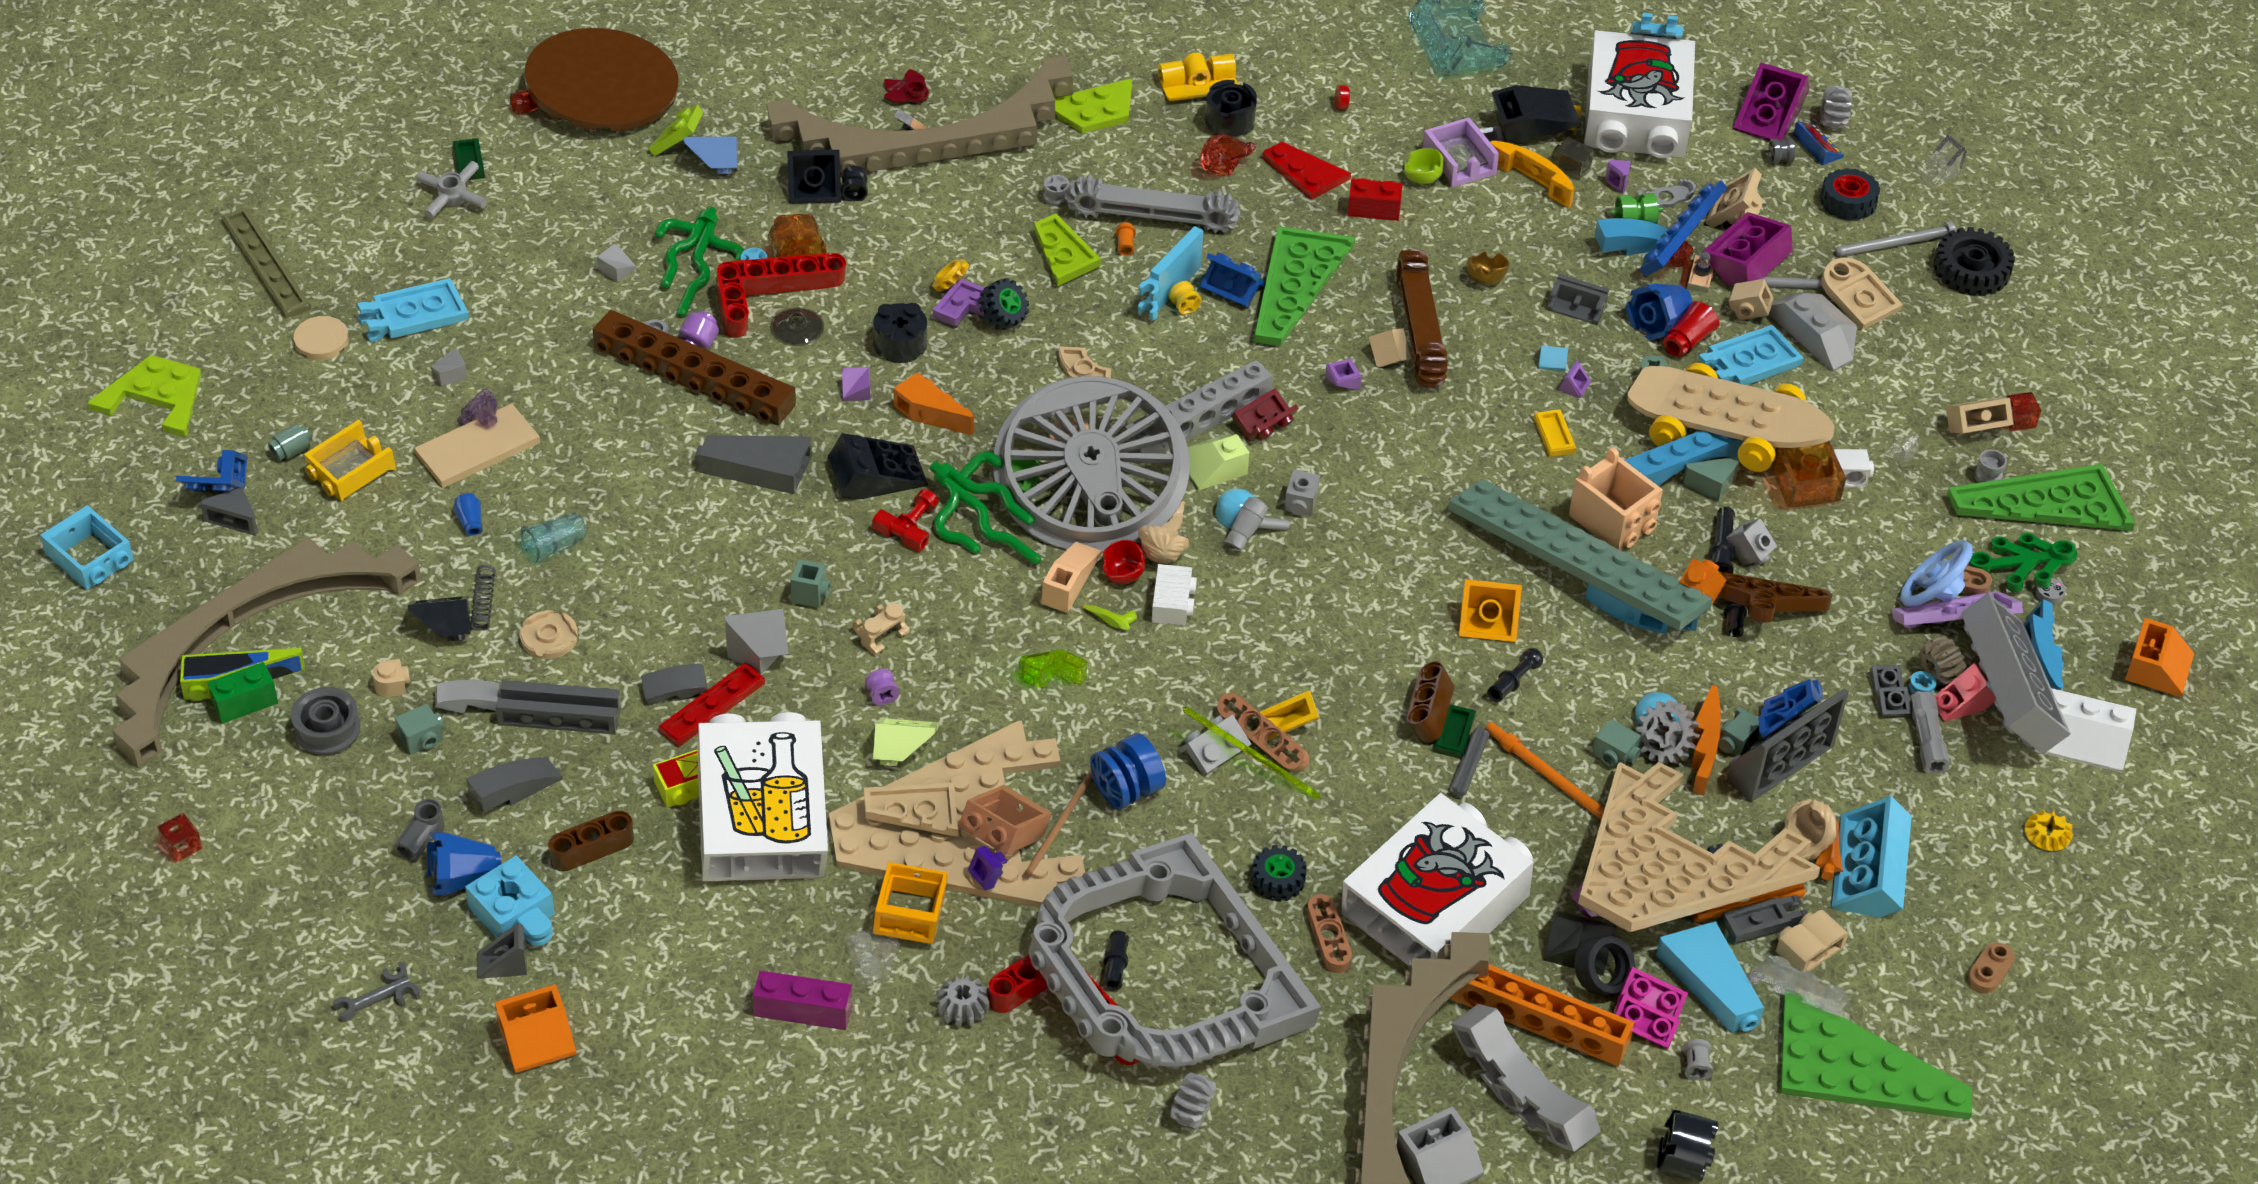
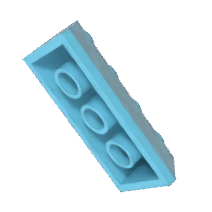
M1892 796L1841 814L1839 845L1843 872L1835 873L1832 897L1833 909L1878 918L1903 910L1912 816Z

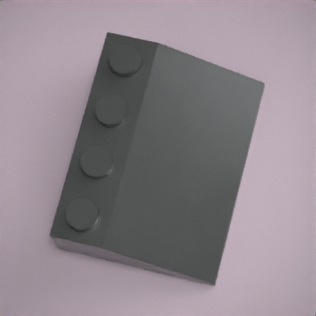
M1844 688L1805 714L1799 715L1784 728H1779L1763 742H1756L1742 756H1735L1728 765L1729 771L1726 781L1752 803L1833 748L1849 691Z

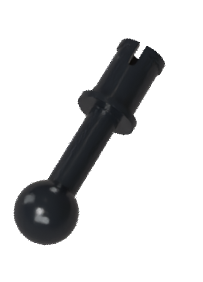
M1526 649L1521 654V662L1512 671L1504 670L1499 674L1498 680L1487 690V695L1492 701L1500 702L1509 692L1516 691L1520 686L1519 679L1528 670L1537 669L1542 666L1543 655L1538 649Z

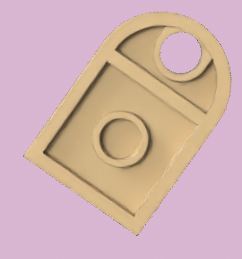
M1838 258L1831 261L1824 270L1821 279L1824 291L1860 330L1900 311L1903 306L1870 268L1858 260ZM1835 270H1841L1846 275H1839Z

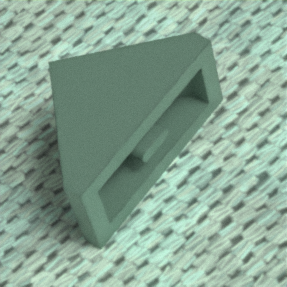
M1738 457L1688 463L1685 465L1683 485L1719 502L1736 479L1740 461Z

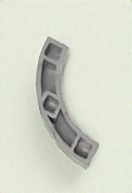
M1477 1004L1451 1023L1466 1055L1471 1058L1474 1056L1484 1070L1479 1075L1485 1083L1530 1128L1534 1129L1538 1126L1547 1133L1545 1135L1548 1141L1573 1152L1601 1132L1596 1120V1112L1591 1105L1573 1098L1559 1089L1545 1077L1538 1067L1530 1062L1504 1024V1018L1497 1008Z

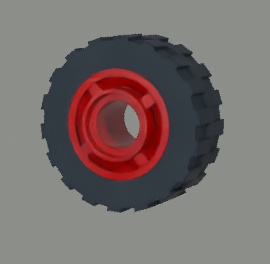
M1849 168L1838 169L1830 172L1824 178L1820 197L1821 204H1823V208L1829 214L1835 215L1837 218L1847 220L1867 218L1877 208L1880 187L1878 181L1872 175L1867 174V172Z

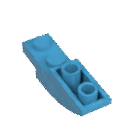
M1588 583L1585 598L1596 607L1631 625L1662 634L1667 633L1669 625ZM1699 616L1682 629L1696 631Z
M2043 599L2029 613L2024 626L2050 687L2062 691L2064 684L2062 681L2064 662L2062 661V647L2053 644V603Z

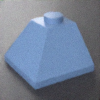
M736 136L684 137V143L711 169H717V174H732V169H738V138Z

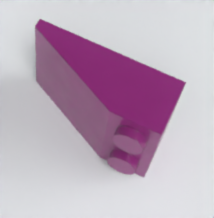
M1760 62L1733 129L1769 141L1770 139L1783 141L1800 113L1809 92L1808 76Z

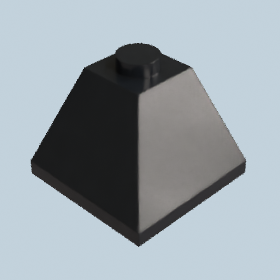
M839 150L787 151L789 203L841 202Z
M469 596L410 601L408 604L409 612L440 637L447 636L448 641L465 640V634L471 633Z

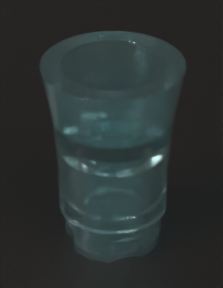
M574 512L538 524L522 526L520 535L525 551L537 564L550 555L586 538L587 531L580 514Z

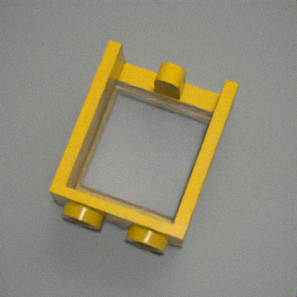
M360 420L355 421L304 454L307 464L305 471L310 479L313 481L318 480L330 497L334 495L341 502L344 501V498L386 471L396 470L392 449L388 447L382 451L380 442L375 435L367 439Z

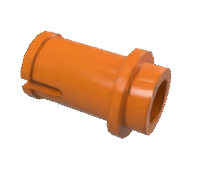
M1123 222L1115 230V235L1118 238V252L1120 255H1132L1135 251L1134 237L1136 229L1131 223Z

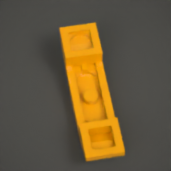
M1494 140L1490 142L1499 153L1498 168L1505 172L1512 168L1517 169L1548 187V197L1567 208L1572 206L1575 187L1565 173L1555 164L1521 146Z

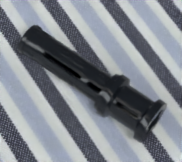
M1724 507L1723 515L1722 508H1719L1717 511L1715 543L1710 548V557L1712 562L1719 566V572L1733 574L1734 566L1732 560L1735 557V549L1726 540V537L1733 532L1735 511L1730 507Z

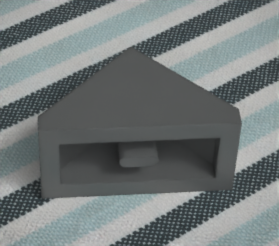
M242 487L203 499L200 503L205 522L254 536L258 533L255 514Z
M517 923L478 951V978L527 975V951L522 924Z

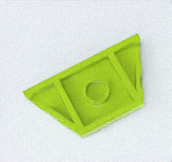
M1132 79L1074 92L1072 95L1054 97L1055 114L1058 115L1057 119L1071 125L1073 129L1081 134L1129 122Z

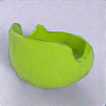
M1432 148L1412 151L1409 153L1408 162L1404 163L1406 177L1411 182L1420 185L1435 182L1443 173V155L1438 150Z

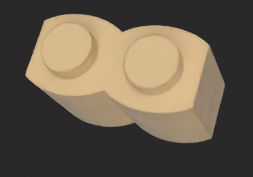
M1819 910L1814 914L1810 912L1801 919L1798 925L1793 928L1787 927L1779 934L1776 952L1801 975H1804L1822 961L1841 950L1845 946L1849 933L1824 910Z

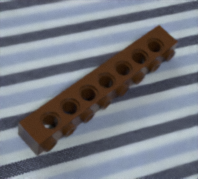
M611 309L592 329L594 347L600 352L614 355L623 362L635 364L649 373L654 372L665 377L670 382H677L689 387L694 392L708 395L717 402H724L741 412L755 415L764 422H771L779 426L796 406L795 387Z

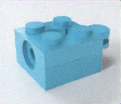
M517 855L465 886L469 909L496 938L517 923L523 925L525 939L531 945L541 946L551 940L553 928L552 921L549 918L555 915L552 893Z

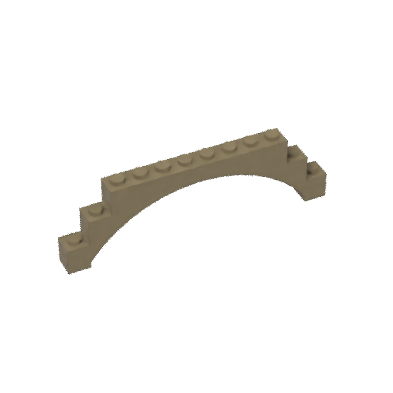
M1066 55L1042 59V66L1034 77L1009 99L974 117L935 128L884 131L852 127L813 115L794 105L792 100L767 103L768 122L774 142L799 139L802 150H839L840 175L849 166H860L866 172L1037 144L1036 122L1055 119L1054 97L1073 94V74Z
M309 537L295 544L283 554L270 560L255 572L248 574L244 579L223 590L219 595L205 604H201L194 611L176 620L172 625L151 636L147 641L119 658L123 676L131 684L116 693L120 712L128 719L112 730L117 748L137 767L163 752L159 730L165 707L181 677L182 655L201 654L211 643L239 623L274 606L298 598L344 590L394 591L396 594L401 595L422 581L419 563L398 545L381 553L374 559L354 541L337 549L331 555L326 553Z
M1452 932L1451 944H1445L1444 959L1412 958V970H1406L1405 985L1373 984V995L1366 997V1015H1371V1024H1365L1364 1043H1370L1369 1052H1363L1362 1070L1368 1072L1367 1081H1361V1100H1366V1110L1360 1109L1359 1129H1364V1139L1358 1138L1357 1158H1363L1362 1168H1356L1355 1184H1411L1405 1174L1398 1154L1393 1130V1107L1401 1070L1414 1041L1436 1011L1465 985L1479 976H1488L1489 933Z

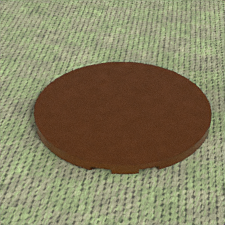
M581 28L553 35L533 49L525 65V86L532 100L543 111L558 120L564 119L573 122L575 127L594 130L597 127L610 128V131H623L647 125L666 113V110L670 105L674 104L677 97L678 73L671 59L660 48L641 37L613 29Z

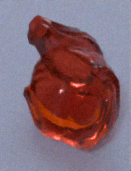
M1216 134L1208 138L1201 149L1200 163L1203 169L1212 175L1228 176L1237 168L1240 159L1251 155L1256 146L1254 142L1245 143L1227 134Z

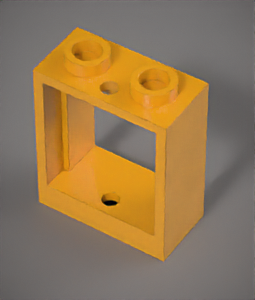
M888 862L875 910L873 934L934 944L946 895L948 872ZM898 891L935 898L932 913L888 905L891 892Z

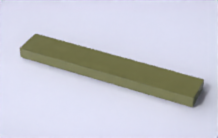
M245 207L221 216L222 222L284 317L287 319L311 310L309 301L248 209Z

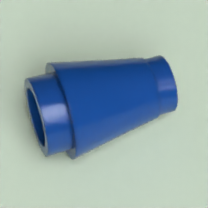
M472 493L459 495L454 500L453 510L466 535L481 534L483 531L481 501Z

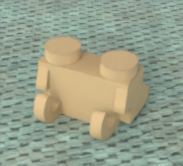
M897 603L889 604L884 611H882L884 609L882 604L877 605L874 608L876 616L867 619L862 626L860 619L852 623L854 631L861 638L860 643L874 656L880 654L884 649L883 644H875V638L888 629L892 630L896 627L899 637L910 633V628L905 623L906 614L903 612L901 605Z

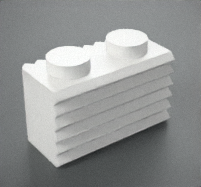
M1158 564L1152 609L1153 623L1185 626L1187 615L1193 616L1194 599L1189 598V596L1196 593L1197 578L1192 577V567Z

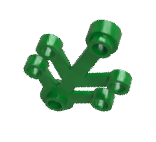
M2023 533L2019 536V545L2009 542L2007 538L2002 536L1992 539L1991 550L1995 554L2003 555L2008 552L2015 556L1992 559L1985 552H1974L1968 566L1983 569L1988 573L1993 569L2020 566L2014 574L2008 575L2006 588L2009 591L2019 592L2023 589L2024 579L2039 563L2048 562L2043 570L2035 572L2034 584L2039 588H2048L2051 585L2052 575L2060 566L2074 563L2077 560L2078 553L2074 544L2070 541L2059 540L2051 544L2036 538L2032 533ZM2036 548V549H2038V550H2040V551H2042V552H2037V553H2036V552H2033V551H2031V550H2033V549Z

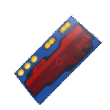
M1796 122L1793 135L1822 165L1844 157V154L1814 124Z

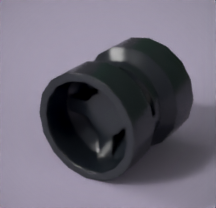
M849 166L842 172L843 197L847 201H863L868 195L866 170L860 166Z

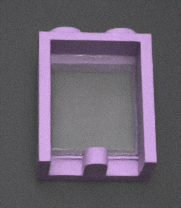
M1470 117L1424 130L1423 148L1438 150L1443 155V173L1448 178L1451 188L1497 174L1499 153Z

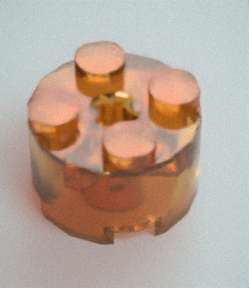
M783 214L774 219V225L768 233V243L774 258L826 253V244L819 225L811 214Z

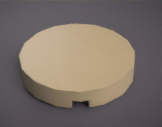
M317 316L299 324L294 331L293 340L295 348L300 355L302 353L311 360H327L335 358L340 354L339 351L347 348L349 334L346 325L339 319L330 316Z
M545 610L534 613L526 618L519 637L523 649L529 655L539 659H554L562 657L573 649L577 643L578 629L575 621L568 614L563 612L558 614L554 613V610Z

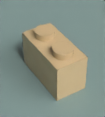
M1991 398L1946 406L1950 433H1968L2013 425L2010 398Z

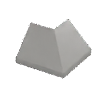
M783 609L725 616L727 656L741 665L747 663L762 675L780 655L789 654Z

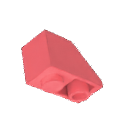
M1975 663L1935 695L1939 714L1945 722L1985 711L1996 700L1995 695L1986 684L1988 681L1987 675Z

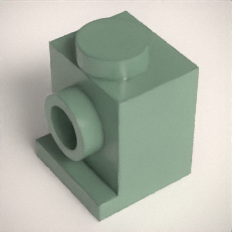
M1739 706L1735 711L1734 720H1728L1720 731L1722 735L1718 742L1720 749L1733 756H1742L1760 737L1758 718Z

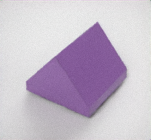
M1610 160L1607 165L1605 181L1623 194L1626 191L1631 161Z
M1579 361L1574 362L1559 388V391L1577 398L1582 397L1591 383L1590 378Z

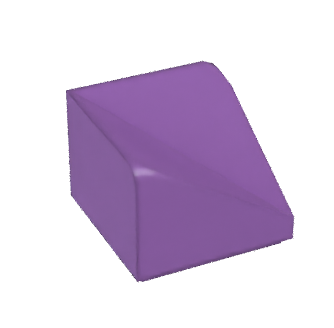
M1351 358L1326 364L1325 377L1328 381L1336 386L1354 390L1360 389L1362 376Z
M869 367L842 369L843 401L871 400Z

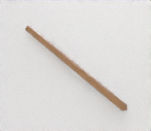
M1091 768L1026 869L1027 875L1033 874L1093 779Z

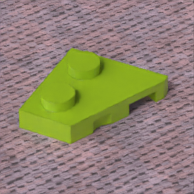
M698 104L690 109L685 107L676 114L675 120L648 148L653 156H657L683 140L684 137L694 133L704 113Z

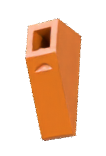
M918 372L893 388L894 407L912 421L968 435L974 434V415L968 408L961 406L951 395L944 393L930 379H926Z

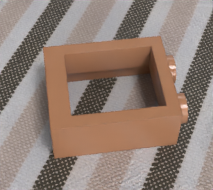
M1002 785L968 799L958 826L1008 855L1041 840L1046 832L1052 812L1006 785ZM1019 804L1023 806V810H1020Z

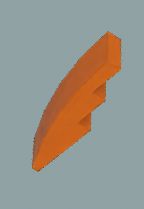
M1714 685L1711 686L1695 722L1699 723V726L1693 729V732L1700 736L1699 738L1692 739V743L1697 746L1694 751L1691 767L1698 770L1692 792L1704 796L1712 774L1720 737L1721 707L1718 687Z

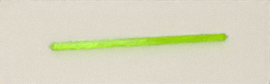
M1188 706L1182 707L1184 713L1314 799L1321 798L1319 792Z

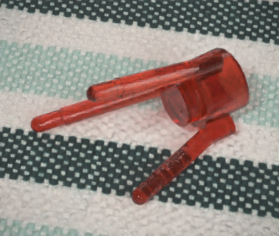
M1684 241L1669 259L1673 266L1684 268L1680 285L1684 288L1689 269L1693 264L1690 259L1694 253L1693 247L1688 241Z

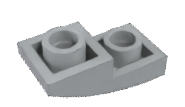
M455 680L438 683L435 687V707L447 711L465 713L467 705L496 711L497 700L500 698L499 683L491 681Z

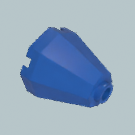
M1650 284L1631 290L1630 296L1632 298L1631 301L1627 302L1625 309L1631 327L1636 331L1641 328L1649 334L1644 337L1648 340H1654L1668 335L1669 330L1678 322L1693 301L1690 292L1681 285Z
M430 831L429 837L434 842H428L427 874L428 877H435L436 886H430V892L433 895H448L464 889L468 884L501 865L500 852H495V846L444 831Z

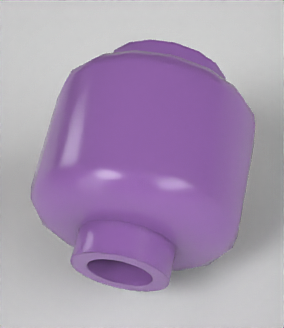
M704 311L690 313L679 329V337L684 341L708 350L719 333L718 326L716 325L717 320Z

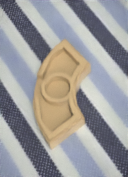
M1059 346L1060 364L1070 378L1080 376L1111 378V368L1102 367L1094 363L1087 356L1086 348Z

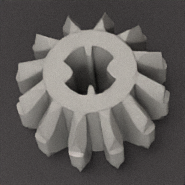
M1837 85L1826 88L1820 106V122L1823 126L1833 129L1846 126L1849 116H1851L1853 100L1851 90Z
M967 974L964 979L960 980L954 975L952 982H943L942 990H938L937 1011L940 1016H944L946 1024L955 1020L959 1029L962 1022H966L970 1027L974 1024V1020L982 1022L984 1013L988 1012L989 1000L987 987H981L980 979L970 981Z
M1191 1072L1187 1074L1184 1080H1182L1181 1086L1174 1098L1175 1100L1170 1112L1171 1118L1186 1127L1198 1128L1201 1126L1212 1104L1216 1083L1201 1074Z

